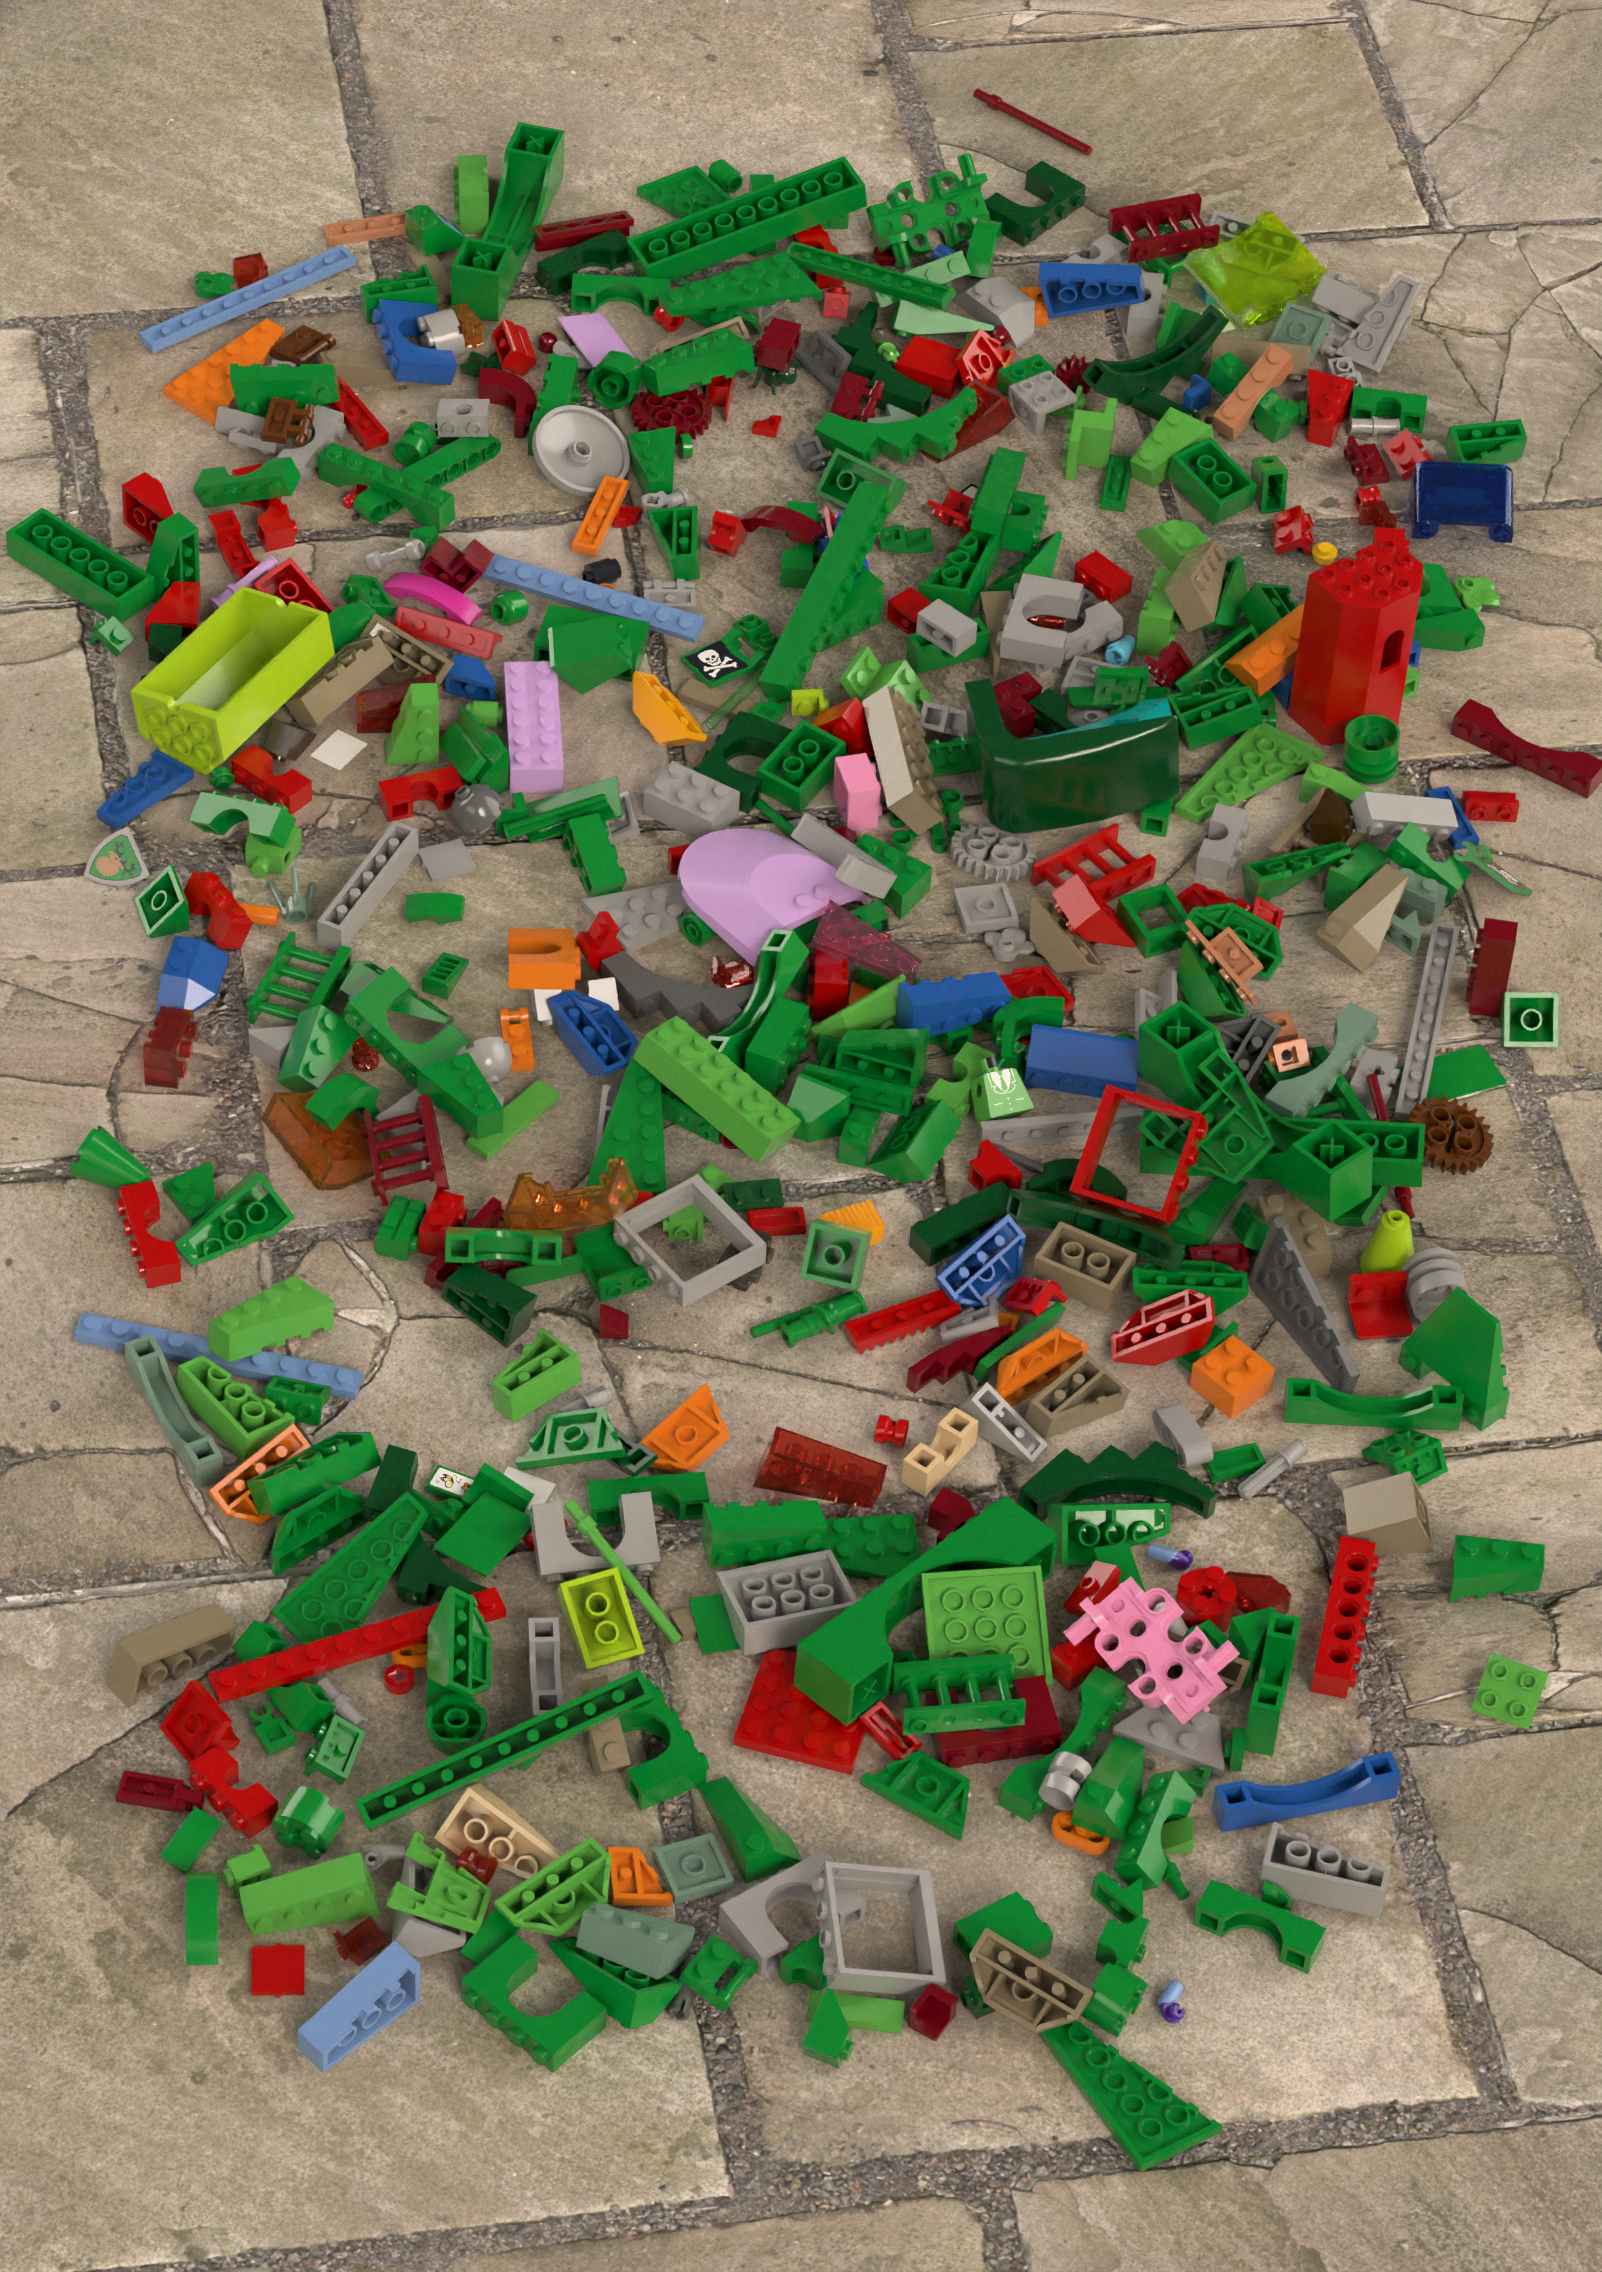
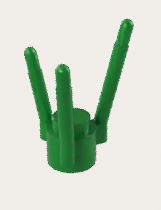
M1016 1041L1012 1058L1001 1057L1000 1053L996 1060L999 1069L1002 1066L1007 1069L1019 1068L1018 1074L1023 1081L1027 1064L1025 1060L1027 1049L1021 1042Z

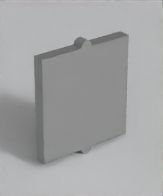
M461 838L418 849L417 855L422 863V869L426 870L432 882L476 871V865L471 858V851H467Z

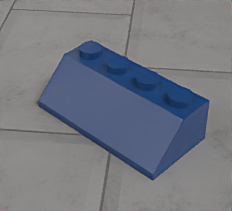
M1033 1024L1024 1086L1102 1098L1107 1084L1136 1093L1139 1077V1041Z

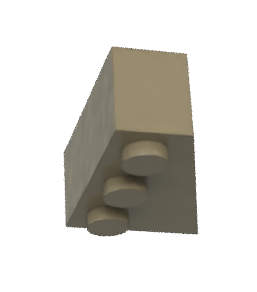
M1086 1353L1030 1401L1024 1420L1044 1439L1122 1410L1130 1389Z

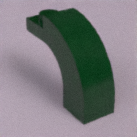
M1064 1158L1044 1163L1043 1174L1035 1175L1027 1180L1025 1190L1074 1195L1069 1190L1080 1159ZM1101 1165L1097 1166L1089 1190L1126 1201L1128 1190L1123 1183L1108 1169ZM1086 1200L1092 1205H1102L1090 1200Z

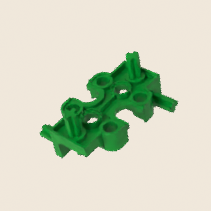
M971 153L957 157L963 180L960 181L958 176L951 171L940 172L927 179L930 190V199L927 202H919L914 198L911 180L892 188L887 194V202L866 208L872 231L869 233L870 238H875L879 253L888 250L893 251L898 270L912 266L910 257H918L930 253L932 247H930L927 238V232L930 229L940 230L944 235L946 245L952 248L963 244L972 237L978 218L990 220L989 211L986 208L981 192V185L988 181L986 173L977 175ZM941 181L948 185V190L942 187ZM898 192L905 196V201L899 198ZM946 204L954 206V216L946 214L944 209ZM903 215L911 217V227H905L902 224L901 218ZM956 227L961 229L963 236L957 234ZM913 238L918 240L920 247H916L913 244Z

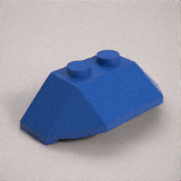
M175 936L161 975L156 1017L183 1021L191 1013L216 999L229 962V955L209 940Z
M569 990L548 999V1005L561 1040L590 1076H606L628 1066L630 1058L634 1055L637 1048L638 1040L610 1004L589 996L579 995V992L575 990Z
M1007 1214L972 1240L938 1271L935 1280L953 1302L968 1307L972 1306L974 1309L979 1310L988 1305L986 1297L995 1294L997 1299L1021 1276L1023 1245H1025L1026 1235L1012 1217Z

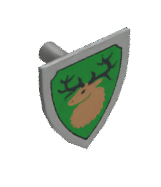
M129 826L111 834L95 848L88 860L84 873L85 877L111 886L128 885L150 877Z

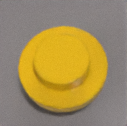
M1328 542L1318 543L1312 549L1315 562L1321 565L1331 564L1336 559L1338 553L1337 548Z

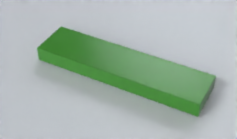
M536 1080L503 1109V1132L479 1140L471 1136L466 1140V1148L488 1161L557 1102L560 1092L541 1080Z

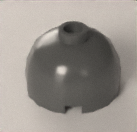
M464 785L456 791V797L452 802L450 812L455 825L464 836H472L470 831L477 829L481 832L500 816L502 811L499 807L500 805L505 806V802L488 785Z

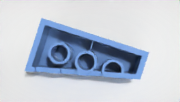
M396 1941L392 1942L313 2017L300 2026L297 2030L298 2050L321 2072L327 2071L420 2002V1963Z

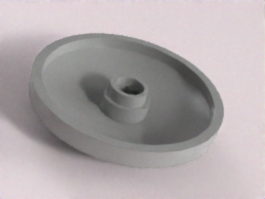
M579 405L557 407L541 419L533 434V454L540 470L554 485L570 494L581 497H595L605 475L624 479L627 474L630 454L624 436L611 420L591 408Z

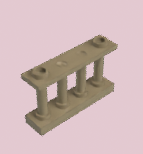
M1322 787L1270 845L1267 858L1292 853L1295 848L1299 847L1309 849L1321 846V844L1313 843L1312 840L1306 838V835L1309 832L1311 833L1309 822L1326 788ZM1349 815L1350 819L1353 820V829H1356L1354 818ZM1356 829L1350 837H1347L1345 844L1351 847V851H1353L1363 842H1366L1368 839L1371 840L1375 835L1359 833ZM1348 854L1343 858L1349 860L1351 857ZM1340 860L1315 874L1318 877L1317 892L1322 893L1326 888L1329 869L1332 866L1340 867Z

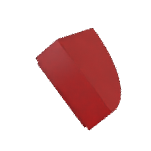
M771 415L769 419L756 421L752 426V434L776 438L782 423V416Z
M621 505L614 518L613 528H624L638 522L642 514V508Z

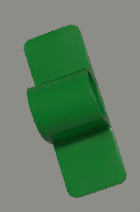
M575 1254L561 1258V1266L531 1265L527 1263V1266L507 1271L506 1280L519 1287L580 1274L583 1271L584 1256L583 1254Z

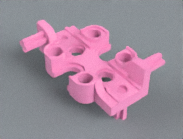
M1132 1577L1119 1584L1116 1590L1095 1606L1088 1597L1084 1599L1079 1605L1086 1613L1063 1632L1071 1643L1076 1646L1098 1627L1101 1631L1096 1636L1095 1648L1114 1672L1130 1659L1142 1660L1146 1666L1145 1674L1140 1676L1131 1685L1129 1684V1689L1147 1708H1158L1165 1704L1182 1725L1202 1709L1205 1713L1209 1712L1208 1704L1227 1688L1217 1673L1240 1654L1229 1640L1215 1651L1211 1642L1198 1626L1195 1627V1630L1183 1642L1171 1641L1168 1637V1628L1172 1622L1176 1621L1184 1613L1183 1610L1164 1589L1152 1588L1144 1592ZM1164 1602V1608L1160 1611L1155 1612V1606L1159 1603ZM1142 1622L1146 1624L1145 1632L1142 1635H1131V1628H1134L1136 1623ZM1119 1642L1115 1650L1107 1651L1112 1643ZM1196 1645H1203L1200 1652L1191 1654L1192 1649ZM1173 1665H1181L1183 1667L1182 1675L1177 1679L1169 1678V1668ZM1156 1685L1152 1693L1144 1694L1148 1686Z

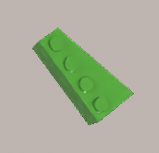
M458 155V165H453V179H458L454 180V194H458L454 195V209H459L454 210V224H459V230L463 234H484L489 223L487 155Z

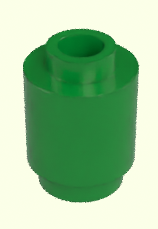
M720 159L710 165L708 176L723 190L736 192L742 186L743 177L741 173L725 160Z

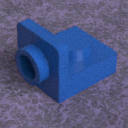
M1193 374L1191 376L1190 388L1183 395V407L1189 410L1191 408L1200 410L1209 405L1212 384L1198 374Z

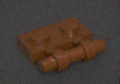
M272 397L262 428L261 441L286 444L288 437L295 438L294 446L298 448L303 447L304 442L309 437V425L314 420V406L306 404L304 409L297 408V400ZM293 420L299 421V426L292 425Z

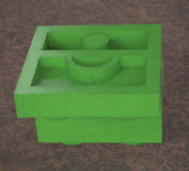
M1108 398L1106 407H1101L1100 412L1075 409L1074 418L1068 419L1067 434L1070 435H1065L1064 450L1068 454H1063L1062 469H1066V480L1075 481L1078 465L1107 469L1114 435L1118 399Z
M868 646L860 648L839 679L850 697H856L862 705L864 699L885 685L890 686L895 692L899 691L910 706L914 705L918 709L920 715L924 701L931 702L933 700L905 659L881 666Z

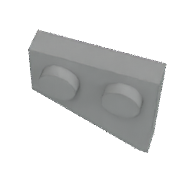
M1074 655L1061 686L1060 694L1068 695L1067 687H1093L1097 668L1124 667Z
M995 1294L986 1297L988 1305L975 1311L974 1307L971 1306L960 1314L942 1322L941 1337L944 1344L953 1343L981 1331L999 1326V1303Z

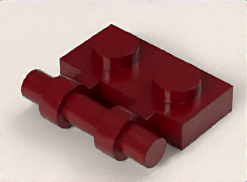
M845 371L830 413L850 420L858 418L860 422L867 423V419L875 417L874 410L877 402H880L882 399L884 383L875 381L873 388L868 389L867 387L870 382L868 378ZM863 397L867 398L868 401L865 409H859Z

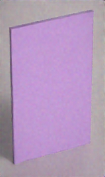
M602 313L557 317V321L593 368L612 350L624 352L634 357Z

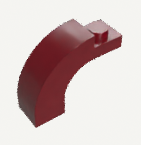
M481 368L479 399H490V404H498L510 409L515 414L514 438H524L525 428L530 429V423H532L534 411L536 410L534 390L524 379L513 373L499 369Z

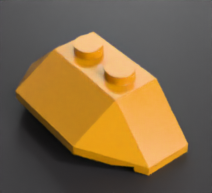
M634 672L633 712L640 719L639 723L651 732L655 742L662 746H666V744L683 746L705 742L707 734L702 731L701 726L680 701L666 687L661 685L654 674Z

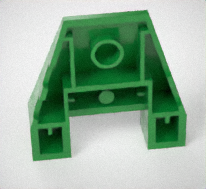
M1217 1048L1198 1066L1203 1076L1217 1091L1196 1111L1207 1119L1208 1130L1205 1138L1199 1141L1197 1150H1199L1198 1159L1192 1167L1236 1185L1276 1144L1241 1071ZM1152 1111L1137 1127L1162 1154L1179 1161L1192 1123L1184 1122L1178 1128L1166 1115Z
M1456 1288L1402 1344L1398 1363L1406 1372L1411 1373L1418 1380L1434 1370L1452 1386H1461V1391L1464 1395L1462 1416L1481 1432L1506 1414L1509 1389L1504 1387L1503 1376L1507 1373L1506 1366L1501 1365L1500 1354L1504 1352L1500 1321L1461 1289Z

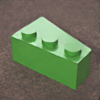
M1170 407L1130 460L1132 478L1154 488L1168 478L1167 473L1173 455L1209 437L1214 440L1213 426Z
M437 683L410 684L400 706L397 720H394L392 731L384 742L386 765L439 763V698Z
M544 1328L537 1332L538 1337L531 1345L526 1344L522 1349L523 1354L516 1362L511 1361L492 1382L495 1409L513 1423L582 1381L579 1355Z

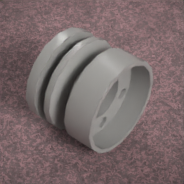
M1429 1248L1420 1251L1410 1257L1402 1267V1271H1406L1408 1278L1406 1291L1413 1313L1422 1322L1456 1288L1461 1289L1471 1297L1458 1256L1450 1249Z

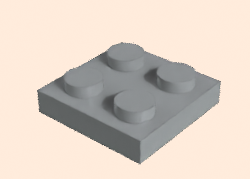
M1006 882L953 889V899L966 934L1018 927L1019 918Z

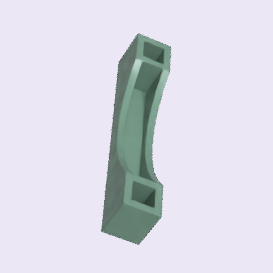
M1350 1002L1336 1017L1333 1033L1335 1046L1328 1058L1317 1068L1304 1075L1279 1081L1264 1097V1104L1280 1117L1306 1118L1309 1109L1319 1104L1326 1090L1330 1091L1333 1088L1340 1074L1345 1075L1351 1062L1361 1057L1365 1046L1375 1041L1379 1033L1377 1028L1379 1016Z
M152 1333L125 1342L126 1367L195 1487L199 1488L219 1481L224 1477L223 1455L212 1436L200 1428L188 1411L174 1383L164 1354Z

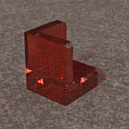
M261 253L233 258V277L239 289L268 277V266Z

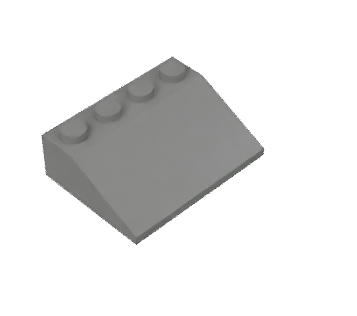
M831 1549L716 1572L733 1633L744 1656L798 1645L802 1638L810 1636L820 1629L823 1623L831 1621L841 1614L844 1608L858 1602Z

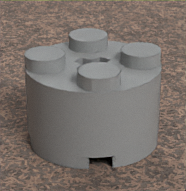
M445 309L417 318L418 327L423 333L422 336H419L421 347L452 350L455 358L466 354L463 334L459 333L457 327L460 324L452 309Z

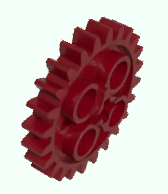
M647 389V393L641 391L640 397L634 398L631 420L634 421V427H639L638 432L676 426L675 444H677L679 434L689 433L694 440H696V434L704 435V430L709 429V424L712 421V406H709V400H705V394L697 395L698 389L692 391L687 389L661 397Z

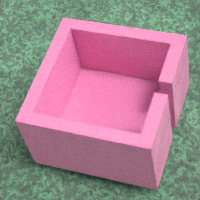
M866 753L836 757L833 799L838 811L841 812L840 816L844 826L852 831L878 827V816L882 815L880 797H883L884 791L882 782L876 779L874 763H870Z

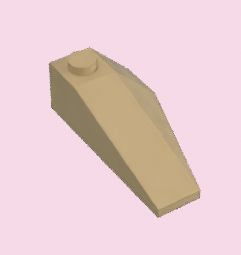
M480 1783L467 1788L434 1837L460 1857L473 1859L485 1863L487 1866L515 1873L517 1876L529 1879L563 1856L560 1851L503 1800Z

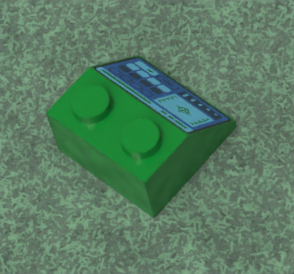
M417 205L413 209L405 210L407 237L425 256L461 247L466 236L449 219L428 205Z

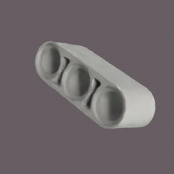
M1183 1403L1153 1410L1152 1420L1155 1430L1166 1446L1179 1456L1178 1463L1182 1468H1189L1213 1460V1449L1208 1437Z

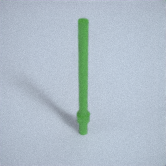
M574 1499L569 1500L564 1507L576 1521L577 1529L583 1536H588L612 1568L618 1567L622 1581L673 1645L679 1643L683 1637L596 1528L598 1526L590 1515H585Z

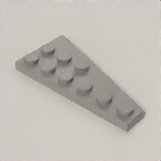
M678 881L581 899L580 906L593 920H595L599 911L609 912L620 929L616 938L627 954L681 930L680 919L692 911L682 896L683 887L681 882Z

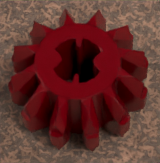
M1075 354L1071 356V359L1065 356L1062 362L1057 365L1055 376L1075 394L1077 387L1083 386L1082 393L1087 395L1091 387L1081 377L1093 361L1085 362V355L1081 359H1078Z

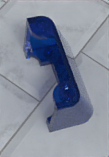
M1434 461L1420 462L1414 467L1408 498L1412 538L1429 539L1434 537L1439 530V524L1487 526L1491 540L1500 543H1512L1514 534L1513 471L1510 467L1498 464Z

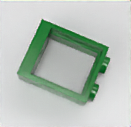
M1167 883L1118 897L1116 914L1136 943V947L1144 959L1181 949L1185 940L1190 941L1179 931L1188 914ZM1163 906L1174 924L1148 931L1137 913Z

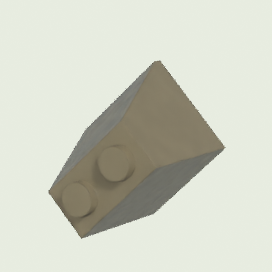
M1411 1471L1343 1489L1344 1502H1340V1508L1347 1522L1346 1525H1343L1345 1537L1376 1542L1374 1553L1434 1552L1428 1505Z

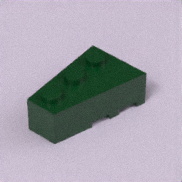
M464 1263L445 1280L441 1298L505 1348H508L529 1329L537 1295L477 1265Z

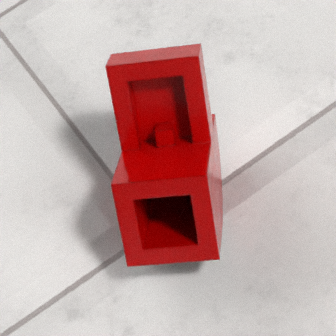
M599 911L589 931H579L576 938V945L580 947L581 954L590 967L596 971H601V960L625 951L616 938L620 929L609 912Z

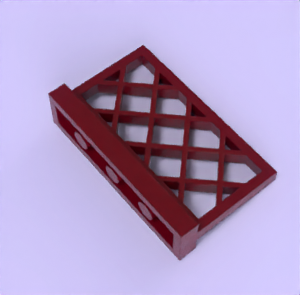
M492 1197L465 1226L467 1228H496V1225L502 1220L511 1226V1229L533 1230L502 1210V1202L495 1197ZM444 1248L428 1265L424 1284L432 1289L436 1285L443 1289L446 1278L452 1275L464 1263L445 1262ZM498 1259L499 1265L485 1266L484 1260L478 1261L479 1267L491 1273H501L502 1278L505 1280L507 1271L527 1265V1262L518 1261L517 1264L504 1265V1260Z

